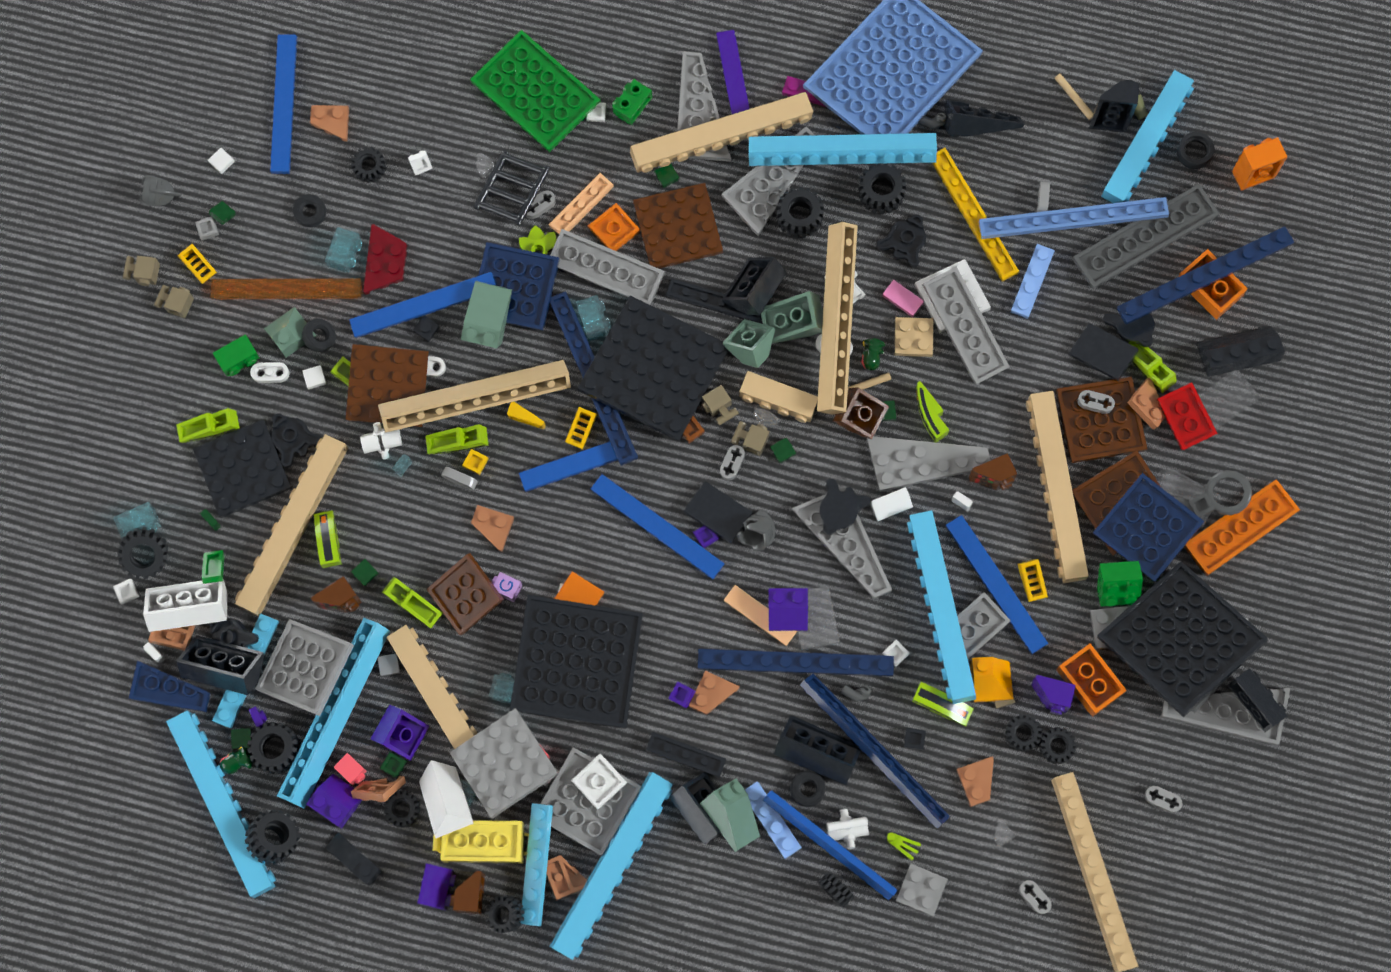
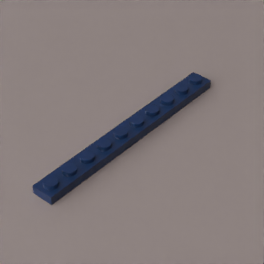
M1284 226L1119 305L1117 310L1125 325L1293 245L1294 240Z
M565 291L551 297L550 304L580 374L584 378L595 357ZM591 398L620 466L637 460V453L619 412Z
M698 649V670L893 677L894 656Z
M814 673L800 684L805 692L818 703L819 707L840 726L845 734L881 769L887 778L900 789L901 793L914 804L915 808L921 811L931 824L938 829L950 817Z

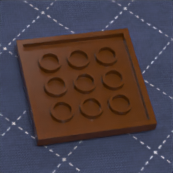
M705 183L633 200L649 265L660 269L723 253Z
M352 344L346 420L369 423L380 422L383 424L378 404L424 394L429 351ZM422 424L415 425L413 427H422Z
M1132 377L1120 378L1119 381L1113 379L1056 389L1071 463L1132 454L1136 450L1138 452L1147 451L1141 417L1127 403L1135 393ZM1090 390L1111 396L1114 399L1115 405L1110 413L1102 414L1081 408L1078 405V397L1082 391ZM1085 396V398H1082L1085 400L1084 403L1088 404V402L1091 401L1089 400V396ZM1104 400L1103 403H1100L1103 404V408L1105 409L1108 406H1110L1108 405V401Z
M1137 450L1072 490L1073 496L1094 529L1099 526L1142 473L1159 485ZM1104 543L1112 556L1117 554L1116 551Z

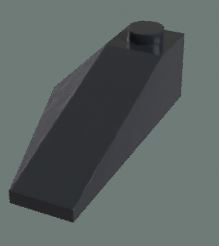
M946 99L945 115L947 119L945 120L944 127L952 137H967L1024 127V123L1019 116L1001 111L992 113L986 107L981 106L980 109L969 107L970 103Z

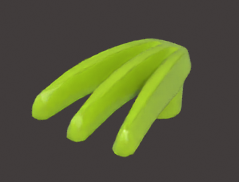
M892 832L887 836L888 842L909 859L913 860L914 857L900 846L918 854L916 849L903 843V841L919 847L921 846L920 843Z

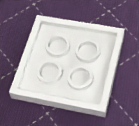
M965 259L914 284L921 299L924 300V304L933 318L939 333L946 329L922 284L956 266L981 314L991 308Z

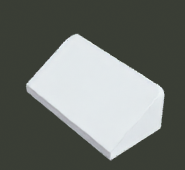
M906 487L870 502L877 521L913 508Z

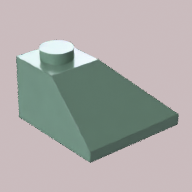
M295 307L264 328L286 358L305 345L302 331L307 323Z
M744 319L725 339L723 345L743 364L759 368L769 356L775 329L768 325Z

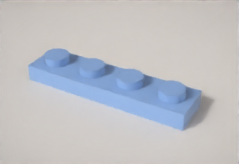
M1039 244L1036 245L1011 313L1029 318L1055 250Z
M757 781L746 788L745 791L749 796L753 812L784 859L800 850L802 847L780 814L763 801L766 793Z

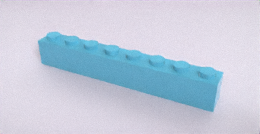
M1176 70L1173 71L1105 187L1102 198L1112 203L1128 202L1133 194L1130 192L1132 187L1137 188L1142 179L1139 175L1141 172L1145 173L1150 165L1148 162L1149 158L1155 157L1159 150L1156 146L1159 141L1163 143L1168 134L1165 132L1168 126L1172 128L1177 119L1174 117L1176 112L1180 113L1185 105L1183 102L1184 98H1189L1194 88L1191 87L1194 82L1193 79Z

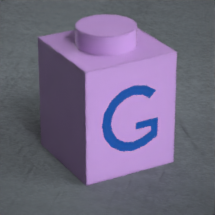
M501 572L498 577L494 576L492 584L503 598L515 602L522 587L521 581Z

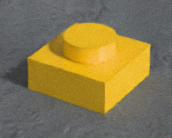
M471 449L462 466L480 476L489 458Z

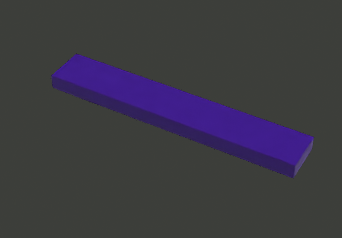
M734 30L717 32L719 53L731 115L749 110V103Z

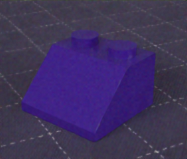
M769 588V631H808V588Z
M1040 675L1035 676L1031 685L1045 708L1049 709L1050 713L1056 715L1066 713L1071 707L1075 685Z
M389 704L371 740L411 761L429 725L402 709Z
M332 774L317 788L306 804L342 829L362 800L352 798L351 791L354 788Z
M426 863L418 904L446 911L447 906L450 907V889L455 886L456 882L454 871Z

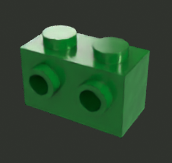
M633 79L631 83L625 85L622 95L613 101V114L632 126L652 99V90Z
M246 334L213 352L214 357L227 377L238 374L240 369L246 366H252L260 358Z

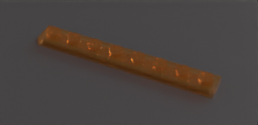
M361 278L212 279L211 282L212 299H361L362 292Z

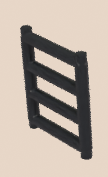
M503 150L473 208L476 210L481 208L510 219L520 226L544 183L550 167L546 165L541 167L511 156L508 151ZM505 162H509L539 173V176L534 183L501 171ZM499 177L531 189L527 199L494 187L493 184L496 178ZM488 193L523 205L519 214L484 202Z

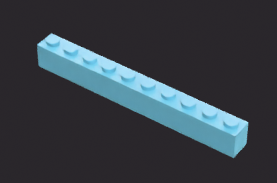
M936 133L749 137V166L931 163L937 160Z
M931 510L909 515L910 522H907L909 533H913L914 540H911L913 552L917 551L918 558H915L917 569H921L923 575L919 577L921 587H925L927 592L924 595L925 604L930 606L931 613H928L930 625L934 624L935 631L932 632L934 642L939 643L940 650H937L939 662L943 661L944 665L941 673L943 681L947 680L949 686L945 688L947 698L952 699L953 704L976 700L974 684L933 512Z
M363 618L351 642L354 647L321 715L315 716L277 794L278 797L305 809L306 803L309 801L387 639L386 637L390 633V630L384 626Z
M187 710L166 721L250 897L256 898L275 888V876L271 870H267L265 861L262 863L258 862V858H253L251 856L253 853L247 850L249 845L245 844V839L247 838L245 834L250 825L245 817L242 818L240 814L242 808L239 802L233 800L231 794L234 792L230 784L225 783L223 779L225 773L221 770L220 765L217 766L214 760L217 758L212 748L209 749L206 744L208 738L205 732L200 731L198 724H200L198 717L195 713L192 714Z
M649 772L640 791L549 947L572 960L580 955L584 939L588 940L592 934V925L595 921L598 922L600 920L604 904H608L612 899V890L621 883L623 879L621 875L624 869H628L632 864L633 859L631 857L635 851L638 852L643 844L641 840L644 834H648L652 829L653 824L651 822L654 817H658L663 809L661 805L664 799L667 800L673 791L671 789L672 783L653 772Z

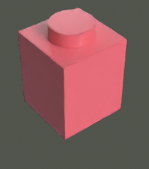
M348 753L334 766L353 786L355 783L359 784L366 777L365 773L367 771Z

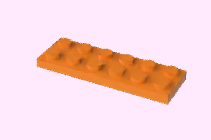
M1276 479L1254 494L1243 511L1234 515H1224L1190 539L1184 548L1204 574L1208 576L1299 512L1300 509Z

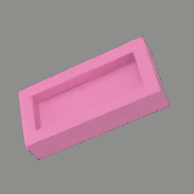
M895 280L891 282L882 294V297L912 318L924 303V300Z

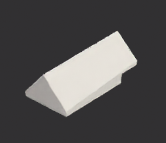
M431 760L419 784L435 838L473 824V820L456 767Z

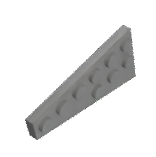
M683 51L677 131L720 119L701 53ZM727 145L717 151H713V149L706 151L701 156L693 155L688 157L692 159L731 162Z
M806 126L795 136H812L814 134ZM804 165L756 166L722 193V197L752 231L759 236L777 208L780 197H784V192L788 191Z
M884 437L866 438L879 492L969 473L972 468L990 461L988 448Z
M845 486L839 488L841 492L845 491L846 489ZM827 494L792 508V511L874 599L892 592V588L858 515L853 525L849 528L840 529L833 535H827L823 531V522L819 513L821 502Z
M1290 688L1270 689L1275 701L1281 703L1286 709ZM1233 692L1212 694L1196 713L1190 711L1184 718L1164 700L1161 717L1276 746L1280 743L1284 723L1283 719L1270 730L1264 732Z

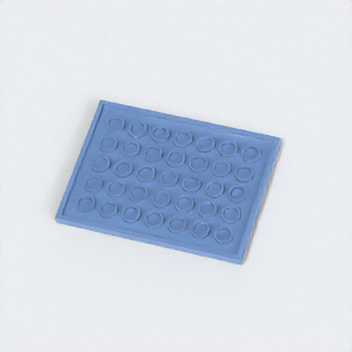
M883 0L803 84V88L861 135L908 134L978 59L983 50L920 0Z

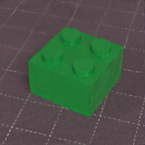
M1139 561L1100 564L1097 582L1100 606L1132 605L1141 597L1143 577Z

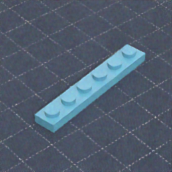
M260 614L252 633H256L259 636V640L256 644L248 646V648L264 652L265 655L279 621ZM226 690L212 721L232 729L246 695Z
M532 803L522 898L523 907L521 909L524 910L525 914H521V917H524V921H520L521 924L542 925L553 805Z

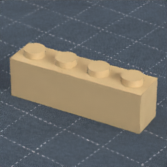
M747 371L739 391V397H742L743 401L758 403L760 407L767 410L772 408L783 416L791 415L802 423H806V421L811 423L818 404V397L749 371Z

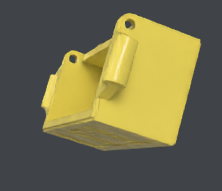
M473 821V824L441 837L435 838V835H433V851L441 853L440 861L443 863L518 862L523 864V858L527 855V852H524V836L529 837V834L524 832L525 824L522 821Z

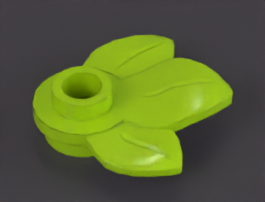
M537 226L531 229L528 238H519V245L522 250L532 252L540 250L542 251L541 254L548 255L549 250L554 248L556 243L555 232L544 235Z

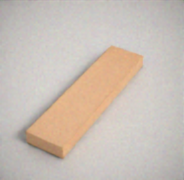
M599 173L549 223V227L558 235L561 229L569 232L614 185Z
M736 585L724 599L725 603L785 646L789 644L797 631H769V609Z

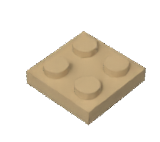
M896 317L894 356L932 357L933 318Z

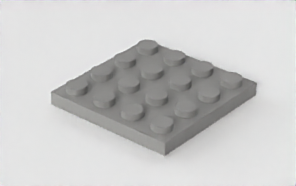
M289 619L255 690L320 716L354 645Z
M516 708L450 752L492 819L558 775L557 770Z
M573 747L540 804L553 805L552 828L602 856L642 786L621 775L627 784L597 810L571 781L593 758Z

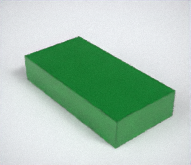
M223 550L204 553L202 567L203 584L223 581Z

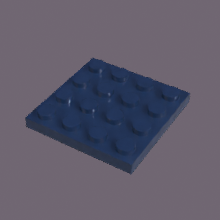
M486 242L479 276L492 272L496 286L512 289L506 320L507 324L543 331L560 261L559 257Z
M1142 473L1099 524L1093 534L1128 562L1139 561L1141 572L1155 582L1204 521Z

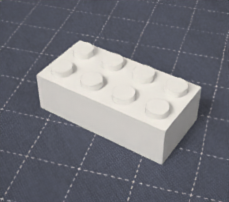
M224 580L203 584V581L146 589L143 616L148 631H161L227 621L228 593Z

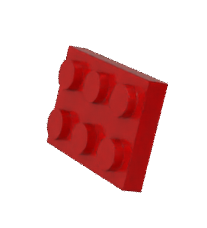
M1192 382L1156 399L1182 451L1218 434Z

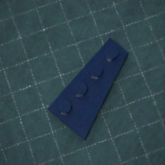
M137 661L129 699L207 712L211 693Z

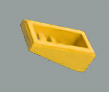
M193 244L178 254V258L201 284L217 273ZM194 253L195 255L187 261L186 258ZM197 258H199L200 261H198L195 265L192 266L191 263ZM203 263L205 266L197 272L195 269ZM208 268L210 272L201 277L200 274Z
M516 402L510 403L507 412L509 419L545 429L546 425L543 420Z
M578 407L565 442L583 449L596 420L597 413ZM581 414L591 417L590 421L581 418ZM578 421L588 424L587 428L578 425ZM575 428L585 431L584 435L575 432ZM572 435L581 438L582 441L579 442L571 439Z
M1039 559L1018 563L1019 573L1028 602L1048 597ZM1034 567V570L1026 572L1025 568ZM1033 574H1036V576H1037V577L1031 578V579H1028V577H1027V576L1033 575ZM1038 581L1039 585L1030 587V583ZM1041 589V593L1032 595L1031 591Z

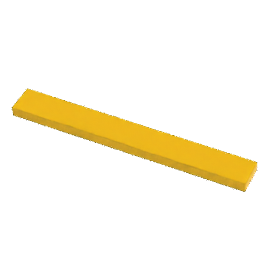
M943 148L937 151V160L931 163L1001 281L1003 282L1018 274V268L999 237L981 239L979 219L987 218L947 149Z

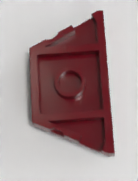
M371 224L363 293L366 295L370 294L373 290L386 288L390 284L399 283L404 279L407 243L375 224Z

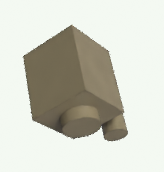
M127 256L123 279L130 280L131 273H134L133 277L139 285H156L160 267L158 260L153 257L137 256L136 264H133L134 257Z
M162 285L154 306L161 308L163 302H165L164 308L168 313L186 318L194 300L190 291L184 287H179V289L172 287L170 293L167 294L170 288Z
M722 385L702 396L703 403L701 406L706 413H710L712 417L718 413L721 414L720 417L715 419L719 426L739 414L735 407L728 411L727 408L732 406V400Z
M740 421L731 443L738 445L739 440L742 439L744 440V450L761 456L770 431L763 425L757 424L755 426L752 424L749 432L744 431L747 424Z

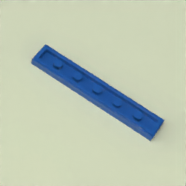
M607 442L520 472L519 475L524 490L527 492L617 461L618 459L611 443Z

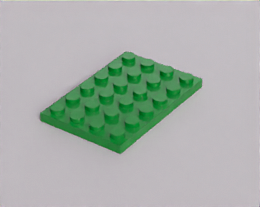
M523 30L519 31L470 79L472 84L548 152L555 148L601 102L593 92Z

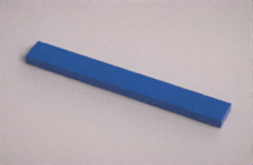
M278 34L271 174H290L297 49L296 35Z
M489 272L349 319L354 337L358 338L468 301L471 298L475 281L496 286L493 274Z
M603 474L591 487L592 492L712 580L725 565L721 560Z
M961 515L946 524L945 527L1002 612L1011 620L1010 624L1032 655L1048 645V642L964 517Z
M770 790L763 799L767 805L887 900L892 898L897 892L896 888L776 793Z

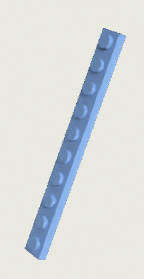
M1166 197L984 218L979 219L981 239L1166 218L1169 216Z

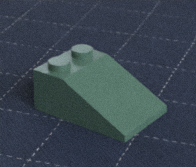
M475 281L463 324L461 340L498 348L503 341L512 289Z
M811 291L765 306L764 311L761 313L763 324L775 329L772 344L822 333L823 310L820 295Z
M737 779L713 791L700 803L735 852L760 837L749 796Z

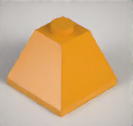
M995 657L972 658L970 668L976 693V700L974 702L1013 700L1010 661Z

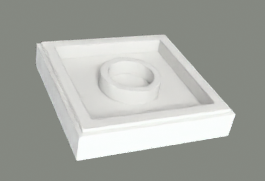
M601 754L571 780L597 810L627 784Z

